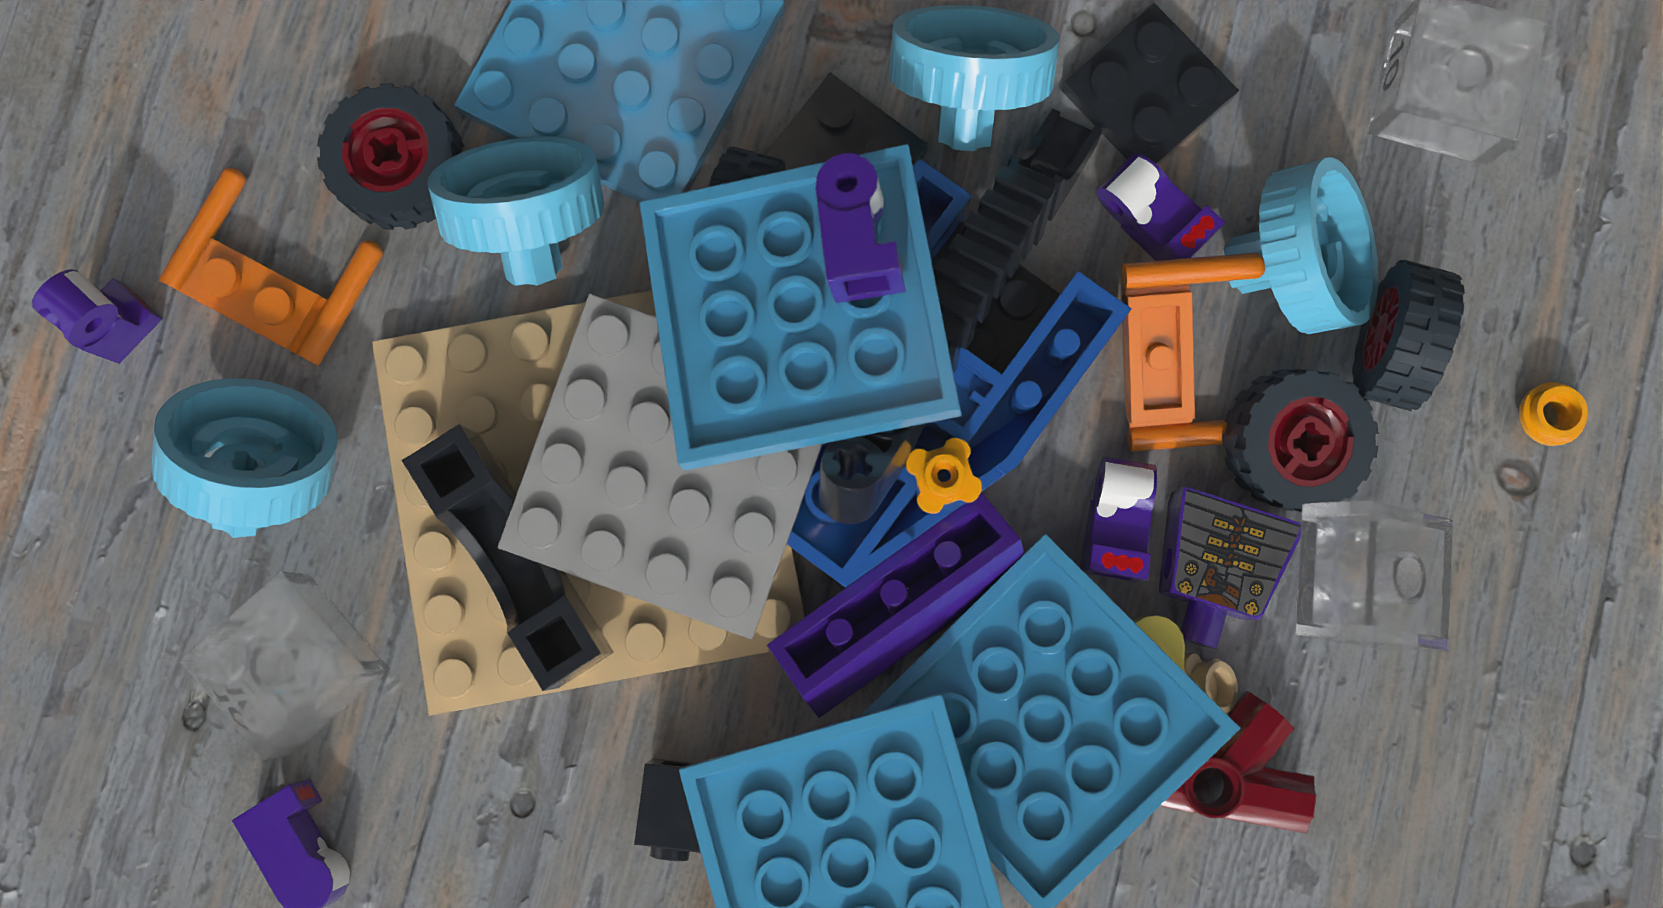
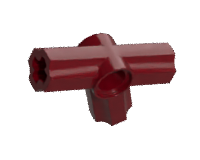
M1245 691L1236 702L1234 708L1227 714L1240 729L1159 807L1197 813L1208 818H1224L1307 834L1311 820L1314 818L1316 804L1315 777L1303 773L1264 767L1295 728L1267 702L1256 697L1251 692ZM1206 768H1215L1223 779L1224 788L1222 794L1216 801L1202 804L1194 794L1193 783L1195 777Z

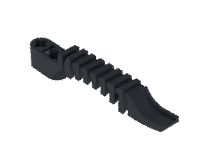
M1052 108L1027 148L1017 157L1012 155L1008 161L1007 168L1001 167L995 176L993 190L988 188L980 199L978 212L972 211L965 221L963 235H956L949 246L947 259L941 258L935 266L933 273L953 374L957 369L961 347L966 350L974 338L977 320L980 323L984 321L989 313L992 297L996 299L999 297L1004 289L1007 276L1012 278L1018 269L1020 258L1025 260L1032 249V245H1038L1044 235L1047 220L1052 221L1098 145L1103 130L1096 127L1092 130L1060 117L1061 112ZM925 423L893 429L894 432L892 433L878 432L829 442L821 458L819 504L824 513L834 521L843 524H858L869 519L876 512L904 469L906 461L914 450Z

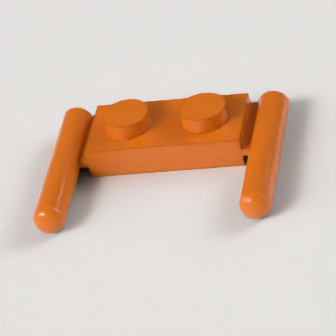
M233 167L225 168L158 280L320 366L382 259L383 249L375 241H362L328 300L305 287L214 240L215 235L247 182L246 176L239 169Z
M1245 253L1122 264L1121 278L1124 288L1122 302L1131 308L1123 320L1126 419L1128 420L1127 445L1130 452L1222 445V434H1226L1227 428L1225 419L1192 421V419H1195L1193 309L1192 292L1190 291L1189 284L1260 278L1265 272L1264 258L1261 254Z

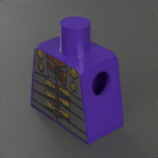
M1188 487L1171 492L1167 510L1159 593L1188 603L1180 630L1184 641L1217 650L1227 615L1241 620H1259L1264 614L1303 534L1305 524Z

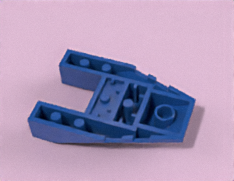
M919 158L913 166L932 261L957 226L966 218L972 195ZM1078 271L1003 374H1000L970 351L961 347L957 369L953 374L961 416L925 423L914 450L923 449L929 452L944 447L946 441L951 438L964 440L971 449L968 462L972 474L980 479L982 491L1018 466L1128 315L1131 308ZM893 430L883 431V433L894 432ZM827 442L823 443L787 545L846 588L966 502L958 500L951 504H946L936 514L924 512L917 504V497L920 492L916 484V478L908 473L905 465L884 500L869 519L858 524H843L834 521L824 513L819 504L821 458L829 444ZM943 469L938 472L937 477L941 482H947L950 479V473Z

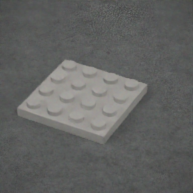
M589 294L498 548L752 640L823 443L684 471L677 461L657 318Z

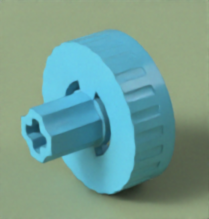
M941 5L915 9L900 15L893 23L889 71L890 81L897 89L911 97L941 106L938 142L947 144L952 149L975 151L982 147H991L995 110H1009L1031 106L1034 103L1043 101L1052 93L1060 36L1046 22L1006 9L975 5Z
M527 137L482 145L444 161L431 172L427 181L439 233L444 238V241L454 245L456 248L472 252L500 253L506 279L515 286L523 284L538 286L556 279L557 272L563 269L558 242L575 236L593 225L601 217L605 207L595 152L584 143L565 138Z
M1332 157L1273 172L1267 178L1261 194L1259 231L1229 238L1223 248L1225 255L1261 254L1264 258L1265 272L1257 279L1229 281L1231 287L1239 289L1242 294L1271 288L1281 311L1287 317L1290 324L1301 333L1315 334L1366 323L1372 316L1377 301L1379 281L1378 257L1367 206L1352 174L1342 162Z
M245 378L218 379L202 382L176 393L158 411L153 434V480L157 483V489L169 500V503L194 518L207 521L213 529L227 532L232 538L256 536L257 530L262 527L288 523L290 520L308 514L310 510L316 508L322 502L324 496H327L330 483L332 482L337 448V430L329 414L317 402L292 388L273 382ZM221 447L217 449L211 457H204L207 453L211 452L212 450Z

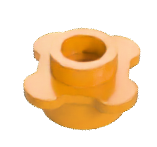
M951 438L946 441L942 448L929 452L923 449H916L910 453L906 461V469L908 473L916 478V484L920 492L917 497V504L924 512L936 514L946 504H951L958 500L971 503L979 497L982 491V483L979 478L972 474L968 462L971 449L964 440ZM944 469L950 473L949 481L941 482L938 479L937 474L940 470Z

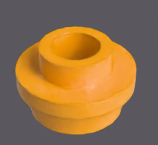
M1548 382L1538 385L1526 393L1520 404L1519 419L1522 428L1531 439L1543 445L1558 446L1573 441L1581 434L1588 419V406L1584 397L1572 387L1563 383ZM1546 404L1552 406L1557 413V422L1554 426L1550 425L1544 417L1543 408Z

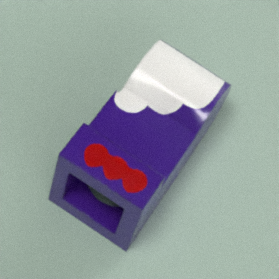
M842 153L831 157L821 166L816 175L815 189L826 281L835 303L906 292L903 268L896 241L879 244L877 223L884 212V198L874 166L865 157L855 153Z
M1135 153L1131 155L1097 188V196L1104 208L1121 224L1120 227L1155 261L1192 258L1225 223L1207 205L1203 209L1196 205L1170 181L1165 172L1156 163L1141 154Z
M74 269L61 271L49 278L37 290L32 300V308L60 329L64 338L74 347L118 364L162 320L156 312L123 282L112 278L99 290L79 271Z
M1105 456L1101 459L1096 476L1093 500H1090L1080 569L1085 574L1132 582L1148 580L1151 554L1148 553L1152 510L1157 490L1156 465Z
M311 779L286 786L232 819L275 897L284 908H324L337 901L345 893L349 885L350 870L347 861L340 853L326 846L324 838L308 812L309 809L323 801Z

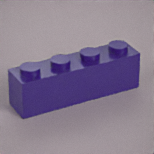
M981 492L975 501L965 503L767 644V647L817 717L820 718L964 614L1024 555L1021 539Z

